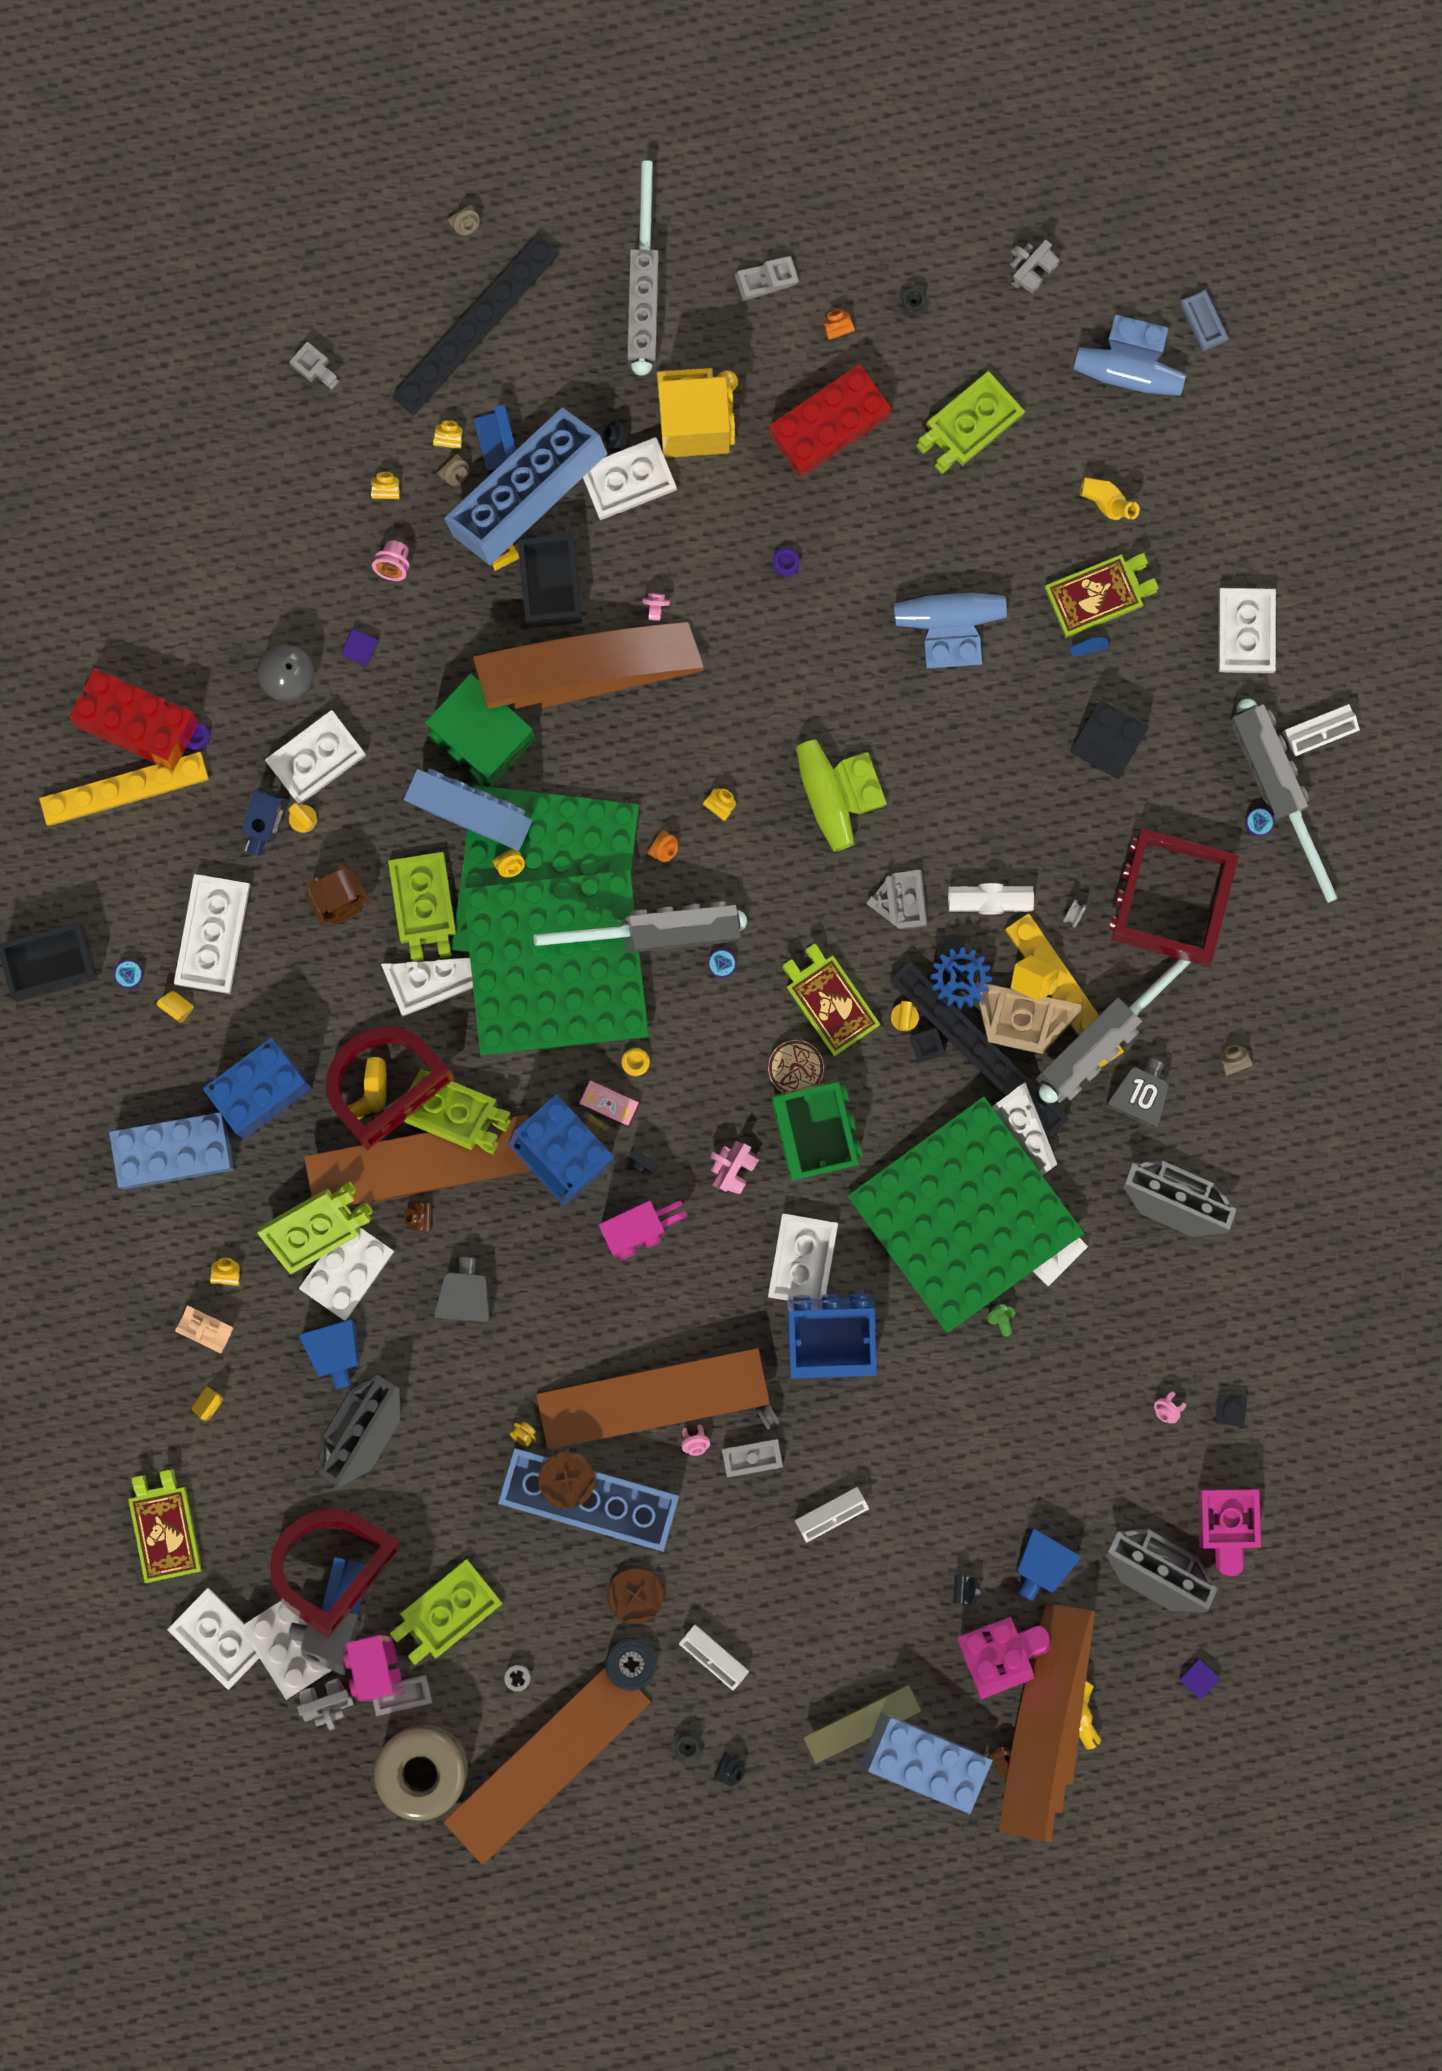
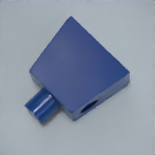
M348 1320L299 1335L319 1377L331 1374L335 1390L352 1385L347 1369L359 1366L354 1320Z
M1031 1529L1016 1569L1017 1573L1026 1577L1018 1593L1031 1601L1035 1599L1041 1587L1053 1593L1078 1563L1081 1556L1035 1529Z

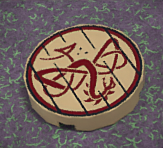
M792 1040L784 1042L774 1050L769 1059L768 1072L770 1080L776 1089L781 1092L819 1084L822 1080L824 1071L822 1056L814 1046L805 1041Z

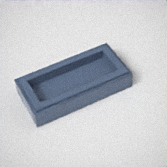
M1206 290L1180 301L1181 307L1202 351L1228 341L1229 338Z

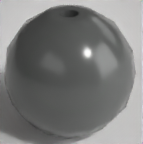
M283 644L272 647L263 654L258 663L257 676L261 688L268 696L278 701L288 702L299 699L309 691L314 681L315 672L312 661L306 652L297 646Z

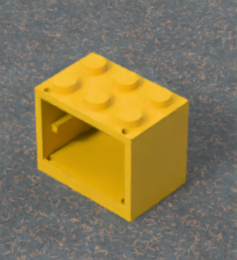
M726 377L660 381L659 399L664 458L730 453V445H735L734 413L732 412V386H726Z

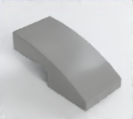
M791 256L766 261L763 266L740 270L735 274L743 300L788 288L799 282Z

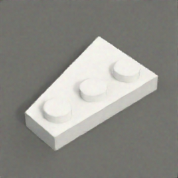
M470 958L381 964L403 1017L473 988Z
M1023 1083L992 1108L1041 1175L1056 1166L1057 1162L1026 1083Z

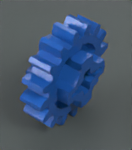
M961 947L959 954L950 949L948 958L943 954L940 955L941 965L937 963L933 965V968L938 973L931 974L930 979L937 981L932 986V990H940L941 993L937 999L941 1000L946 997L948 999V1007L953 1002H957V1008L961 1009L963 1003L966 1002L969 1008L973 1007L974 998L978 1002L983 1000L980 992L988 993L990 990L985 986V983L991 982L992 977L985 976V973L991 968L990 966H982V962L985 959L983 956L978 959L974 958L975 950H972L968 955L965 954L964 947ZM964 960L970 963L966 966L958 965L954 961ZM944 969L949 975V982L945 986L942 979ZM977 970L980 977L978 988L973 982V974ZM956 973L959 975L965 973L967 975L965 979L967 984L964 982L956 983ZM964 991L968 996H956L952 993Z

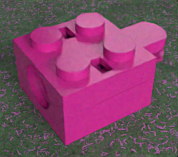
M648 1201L599 1224V1227L613 1257L620 1256V1259L624 1260L637 1254L635 1248L644 1244L647 1248L661 1243V1236L665 1235L663 1228L688 1217V1214L684 1211L660 1222V1217L683 1207L682 1201L673 1203L656 1212L651 1201Z
M1198 1490L1199 1547L1216 1548V1568L1223 1575L1236 1576L1244 1568V1548H1261L1259 1490Z
M1011 1617L957 1637L980 1699L1034 1679L1029 1660L1047 1653L1050 1649L1049 1635L1043 1627L1035 1626L1017 1633Z

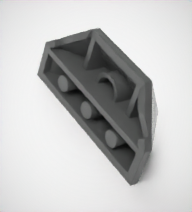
M1165 1161L1145 1162L1142 1164L1133 1163L1123 1186L1140 1214L1191 1237L1228 1233L1237 1210L1233 1204L1229 1203L1226 1196L1214 1183Z
M376 1375L372 1377V1380L350 1390L321 1439L320 1475L335 1485L342 1487L372 1470L400 1422V1393L397 1386Z
M1149 1529L1127 1532L1118 1531L1106 1554L1121 1583L1170 1611L1207 1612L1218 1590L1215 1582H1212L1207 1570L1198 1557Z

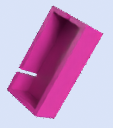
M379 1635L346 1643L347 1650L343 1651L346 1667H350L354 1679L349 1680L353 1697H358V1701H375L405 1693L403 1686L392 1687V1684L402 1682L400 1669L388 1670L389 1664L398 1663L392 1637Z

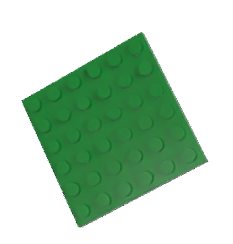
M473 785L474 789L477 788L497 799H503L525 810L524 816L531 819L532 823L519 850L525 862L524 868L519 874L509 878L499 874L492 859L512 848L467 829L455 923L456 934H454L452 950L469 953L463 888L630 870L631 873L639 804Z
M630 870L463 888L481 1056L649 1038L639 952L626 954L624 937L535 946L533 939L535 934L622 926L621 920L629 917L631 911H635Z
M982 1097L848 1195L850 1201L946 1333L953 1330L1085 1234L985 1097Z

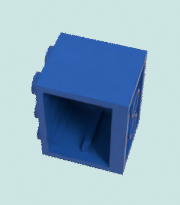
M270 1038L204 1087L203 1090L234 1132L243 1139H246L312 1090V1087L282 1047L273 1038ZM270 1044V1047L265 1048V1045Z
M557 1094L514 1131L508 1144L564 1207L601 1176L614 1159V1156Z
M865 1293L850 1294V1298H839L837 1294H824L822 1299H810L809 1295H795L793 1300H787L791 1379L877 1376L875 1307L872 1297H867Z

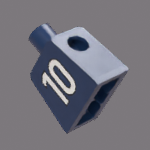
M254 790L242 829L243 834L249 835L245 848L246 852L261 856L265 842L275 841L289 804V799L266 791ZM261 820H263V822L265 823V829L263 831H261L259 828V823Z

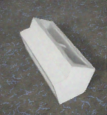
M1348 704L1286 729L1283 735L1289 749L1297 756L1359 731L1356 715Z
M858 1487L801 1516L795 1522L807 1543L865 1512L869 1508Z
M695 1624L679 1643L680 1646L731 1690H734L749 1673L747 1668Z

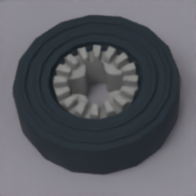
M626 1639L618 1642L610 1649L606 1657L605 1669L608 1678L615 1686L622 1690L635 1691L645 1687L652 1681L656 1672L657 1661L654 1652L646 1643L637 1639ZM628 1657H632L634 1662H638V1667L633 1670L634 1673H629V1669L623 1667V1663L628 1661Z

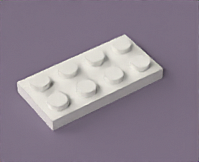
M194 874L174 980L175 985L231 994L250 891L249 883Z

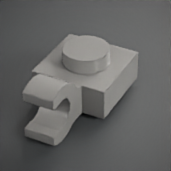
M308 342L289 362L294 369L310 382L318 377L331 390L339 383L336 379L337 376L325 367L329 363L328 358Z

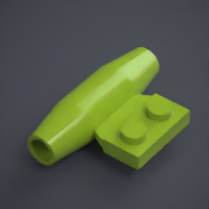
M817 740L807 741L798 745L796 751L801 779L819 827L834 852L853 846L854 838L849 812L860 815L884 807L887 804L868 752L842 760L833 769Z

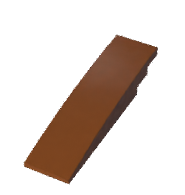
M689 622L575 636L473 657L474 667L487 709L514 703L515 709L541 703L542 708L704 671Z
M527 1114L510 1117L511 1125L507 1132L498 1129L491 1123L487 1132L496 1134L498 1136L496 1142L499 1144L494 1155L484 1151L476 1143L473 1149L470 1150L432 1133H423L381 1141L368 1151L361 1145L305 1156L311 1195L313 1197L327 1188L334 1194L342 1185L350 1181L356 1188V1192L352 1194L354 1201L346 1204V1206L352 1207L365 1202L376 1203L530 1172L531 1170L508 1146L514 1131L526 1122L529 1116Z
M758 1348L536 1394L547 1450L770 1404Z
M1046 1603L1040 1626L1049 1635L1050 1649L1047 1653L1032 1658L1030 1661L1034 1679L1027 1681L1024 1687L1010 1756L999 1832L1043 1842H1052L1055 1813H1062L1066 1784H1073L1095 1611Z
M603 1668L443 1823L483 1865L631 1723L651 1701L640 1689L628 1691L615 1686L608 1678L606 1669Z

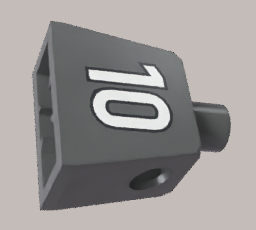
M1149 1057L1144 1070L1132 1067L1107 1102L1106 1107L1155 1129L1159 1124L1169 1087L1168 1082L1159 1078L1165 1064Z

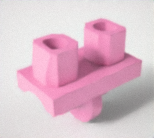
M735 1141L731 1149L723 1146L719 1155L711 1152L709 1157L715 1161L711 1171L717 1174L711 1185L726 1192L728 1190L740 1194L746 1185V1181L736 1175L738 1170L742 1166L752 1171L759 1161V1158L750 1151L751 1147L745 1143Z

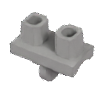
M1045 240L1031 256L1029 254L1034 250V247L1030 244H1027L1024 249L1018 246L1012 249L1011 252L1015 259L1010 265L1017 269L1023 264L1013 276L1014 280L1011 283L1017 289L1022 286L1032 293L1035 292L1043 281L1034 272L1038 265L1050 274L1059 264L1060 260L1051 251L1052 244Z
M339 1679L325 1684L328 1696L318 1699L314 1688L300 1691L301 1706L297 1708L299 1715L303 1717L305 1722L314 1719L316 1726L327 1724L330 1731L336 1729L335 1720L344 1717L342 1709L354 1705L351 1695L345 1690Z

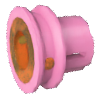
M393 540L386 542L384 550L379 551L375 555V560L372 563L373 570L387 580L401 581L405 579L406 571H408L410 566L406 560L409 553L408 547L401 542Z

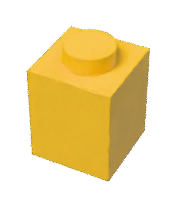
M1030 955L1015 964L1011 989L1036 1001H1040L1055 992L1058 985L1056 978L1059 968Z

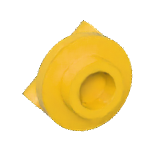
M442 421L441 424L435 427L433 445L461 449L463 429L454 421Z
M381 472L372 478V499H400L399 479L393 476L392 473Z
M714 789L703 805L723 821H726L731 811L735 808L736 802L730 791Z
M295 803L288 809L290 812L289 823L295 831L306 833L315 827L317 815L313 808L308 805H298Z
M510 849L492 859L499 874L506 878L519 874L525 864L520 852L515 849Z
M901 1001V1004L897 1005L891 1013V1022L900 1031L912 1030L919 1020L918 1011L912 1005V1002Z
M221 1258L214 1262L211 1266L210 1283L239 1286V1264L230 1258Z

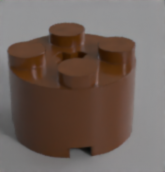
M341 864L332 869L331 874L323 878H313L306 884L308 890L305 893V897L322 927H327L326 922L332 921L333 925L343 923L362 911L360 906L364 902L368 906L371 901L356 871L348 868L346 864Z

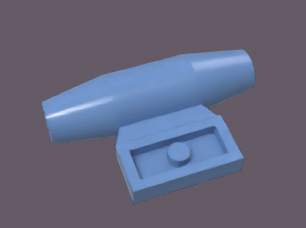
M1115 315L1108 340L1110 350L1078 348L1073 367L1074 370L1103 383L1149 394L1181 396L1186 378L1185 373L1157 362L1163 353L1168 333L1167 327Z
M971 592L929 595L895 603V626L929 629L924 640L926 668L981 665V641L974 626L1007 618L1006 597L1003 595Z

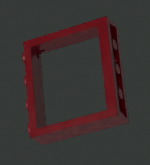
M1141 829L1138 837L1133 836L1129 852L1133 853L1131 863L1126 862L1122 878L1127 879L1124 889L1119 888L1115 904L1120 905L1118 914H1112L1109 930L1113 931L1111 940L1208 967L1214 957L1239 855ZM1146 844L1223 865L1202 948L1125 927Z

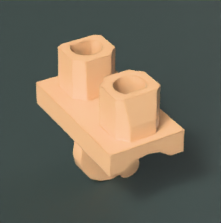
M187 1306L175 1332L222 1353L234 1327Z

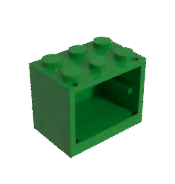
M472 674L462 682L425 722L428 728L427 734L430 736L429 739L439 749L445 746L450 754L449 757L459 767L462 768L466 765L471 773L470 776L480 786L486 783L489 787H492L536 740L533 729L507 705L487 709L479 680Z
M835 1079L770 1095L788 1174L792 1181L858 1165L857 1158H861L862 1154L859 1142L856 1139H852L851 1131L855 1130L852 1113L846 1112L844 1103L849 1102L846 1087L843 1084L840 1085L839 1081Z

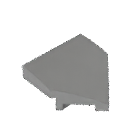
M921 870L893 873L891 876H887L886 881L876 894L866 903L899 929L928 926Z

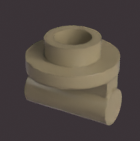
M468 205L447 219L451 227L460 235L473 233L480 221L478 214L471 205Z
M456 454L437 474L443 481L445 480L452 486H457L467 479L469 466Z
M1232 1045L1227 1047L1220 1055L1225 1076L1252 1066L1248 1050L1245 1047Z

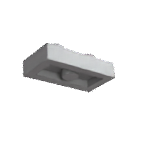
M778 1439L722 1449L727 1477L783 1467Z

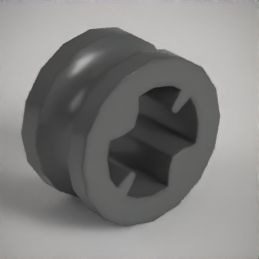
M764 1405L763 1408H755L767 1430L771 1429L773 1423H780L770 1405Z

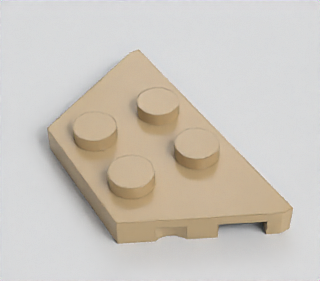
M985 984L990 989L988 993L980 992L983 1000L979 1002L988 1042L1043 1054L1082 1011L1081 1004L1049 997L1036 1001L1018 991Z

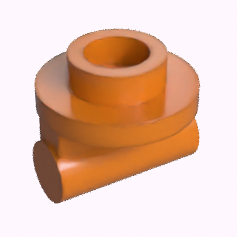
M842 309L830 311L823 320L828 340L855 331L850 314L843 312Z
M661 829L647 854L662 862L670 861L677 854L678 840Z

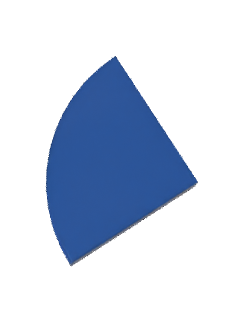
M1105 637L1089 638L1072 645L1070 650L1072 657L1099 652L1110 648L1108 639Z

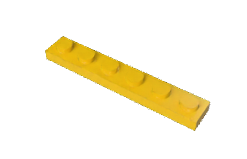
M198 752L181 757L174 771L157 764L39 799L46 824L51 826L208 781L209 777L202 753Z
M1027 914L1006 928L1005 931L1024 959L1032 955L1059 968L1056 978L1058 985L1055 992L1050 996L1053 999L1082 1005L1081 1013L1070 1024L1079 1037L1099 1015L1030 914ZM1120 1045L1117 1046L1120 1052L1113 1059L1124 1052ZM1104 1059V1060L1098 1065L1099 1068L1103 1067V1066L1106 1065L1108 1062Z

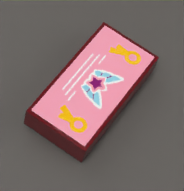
M589 1079L578 1105L629 1128L641 1102Z

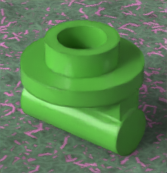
M1005 1304L997 1305L991 1309L987 1316L990 1324H999L1003 1336H1009L1012 1333L1009 1320L1015 1315L1014 1308Z

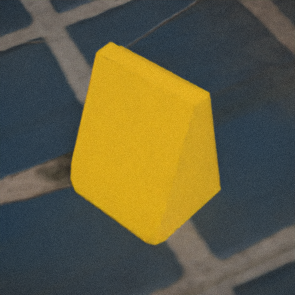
M175 991L169 992L157 1002L158 1007L180 1023L184 1022L194 1008L191 1003Z
M206 1387L192 1406V1411L202 1420L208 1421L224 1400L223 1396L210 1387Z

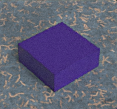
M352 629L341 655L367 667L376 649L378 640Z
M1198 1658L1179 1680L1201 1700L1220 1678Z

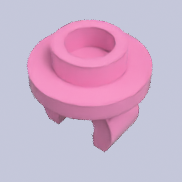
M648 593V598H642L643 604L650 605L649 620H660L661 607L670 605V600H666L664 594Z
M1174 1392L1158 1399L1154 1404L1156 1415L1163 1422L1176 1423L1180 1419V1412L1186 1407L1184 1402L1178 1407L1172 1403L1171 1400L1175 1396Z
M697 1425L698 1434L696 1436H689L687 1428H683L684 1441L681 1446L685 1453L693 1456L700 1455L710 1446L709 1438L705 1436L702 1425Z

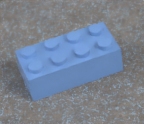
M430 768L427 773L417 769L404 798L405 801L431 814L517 851L520 850L532 823L531 819L524 816L525 810L516 807L514 804L503 799H497L477 788L469 787L467 784L456 779H450Z
M221 1113L109 1132L118 1188L123 1190L234 1170L227 1123Z
M882 1712L860 1766L868 1772L971 1814L993 1760L979 1752Z

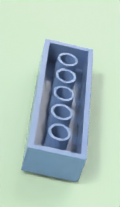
M562 407L444 518L453 537L487 564L491 565L607 455L600 435Z
M514 1448L498 1504L664 1551L679 1495L594 1471L595 1487L591 1497L582 1505L572 1509L558 1508L550 1504L542 1496L539 1487V1472L543 1463L549 1458Z

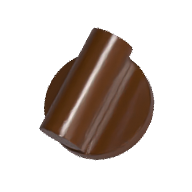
M432 1203L410 1204L404 1215L405 1223L410 1230L431 1232Z
M1006 1747L993 1749L991 1751L992 1754L987 1757L993 1760L992 1765L996 1764L999 1777L1007 1779L1011 1751Z

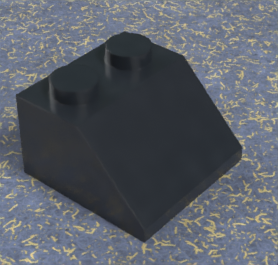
M1101 699L1072 748L1071 753L1119 780L1149 726Z

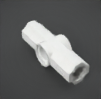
M987 883L979 884L978 887L953 886L948 888L949 912L978 911L979 914H1002L1004 911H1033V886H1003V884Z

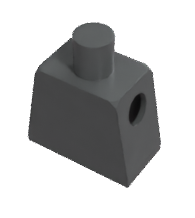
M459 1257L458 1274H445L435 1311V1318L490 1322L487 1277L475 1275L476 1258Z
M349 1613L329 1639L309 1624L303 1625L292 1622L288 1639L302 1642L301 1653L303 1658L345 1675L347 1667L343 1651L347 1650L346 1643L355 1641L360 1625L357 1614Z

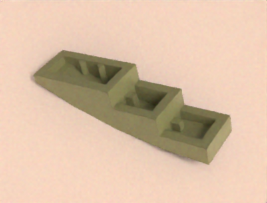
M907 1685L858 1708L856 1711L831 1722L827 1726L805 1735L803 1738L815 1763H819L872 1737L882 1712L900 1720H905L919 1713L921 1709L910 1686Z

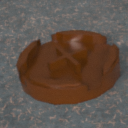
M560 1452L552 1455L543 1463L539 1472L540 1491L550 1504L558 1508L572 1509L580 1506L591 1497L595 1487V1473L592 1465L584 1456L575 1452Z
M630 1567L620 1571L612 1579L608 1588L607 1601L611 1611L620 1620L628 1624H642L650 1621L659 1613L663 1604L664 1590L660 1580L653 1572L642 1567Z

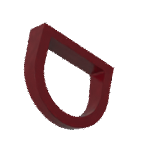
M379 1027L360 1033L349 1040L338 1051L328 1069L326 1093L329 1103L337 1116L368 1151L450 1084L454 1077L448 1067L419 1036L398 1027ZM396 1044L410 1049L422 1060L431 1073L369 1124L363 1125L346 1106L343 1099L342 1081L347 1067L361 1052L376 1045Z
M338 1509L312 1512L293 1522L278 1538L270 1561L273 1588L279 1600L288 1610L329 1639L398 1553L399 1541L352 1512ZM337 1527L352 1532L378 1551L333 1607L325 1613L291 1589L284 1576V1563L290 1548L301 1536L318 1528Z

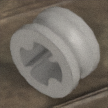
M1074 900L1063 922H1071L1072 927L1075 928L1087 906H1080L1078 901Z
M522 1665L510 1667L505 1674V1683L513 1691L524 1690L531 1680L529 1670ZM517 1670H520L524 1673L522 1678L526 1681L523 1685L518 1683V1686L512 1684L513 1678L510 1676L512 1671L517 1673Z

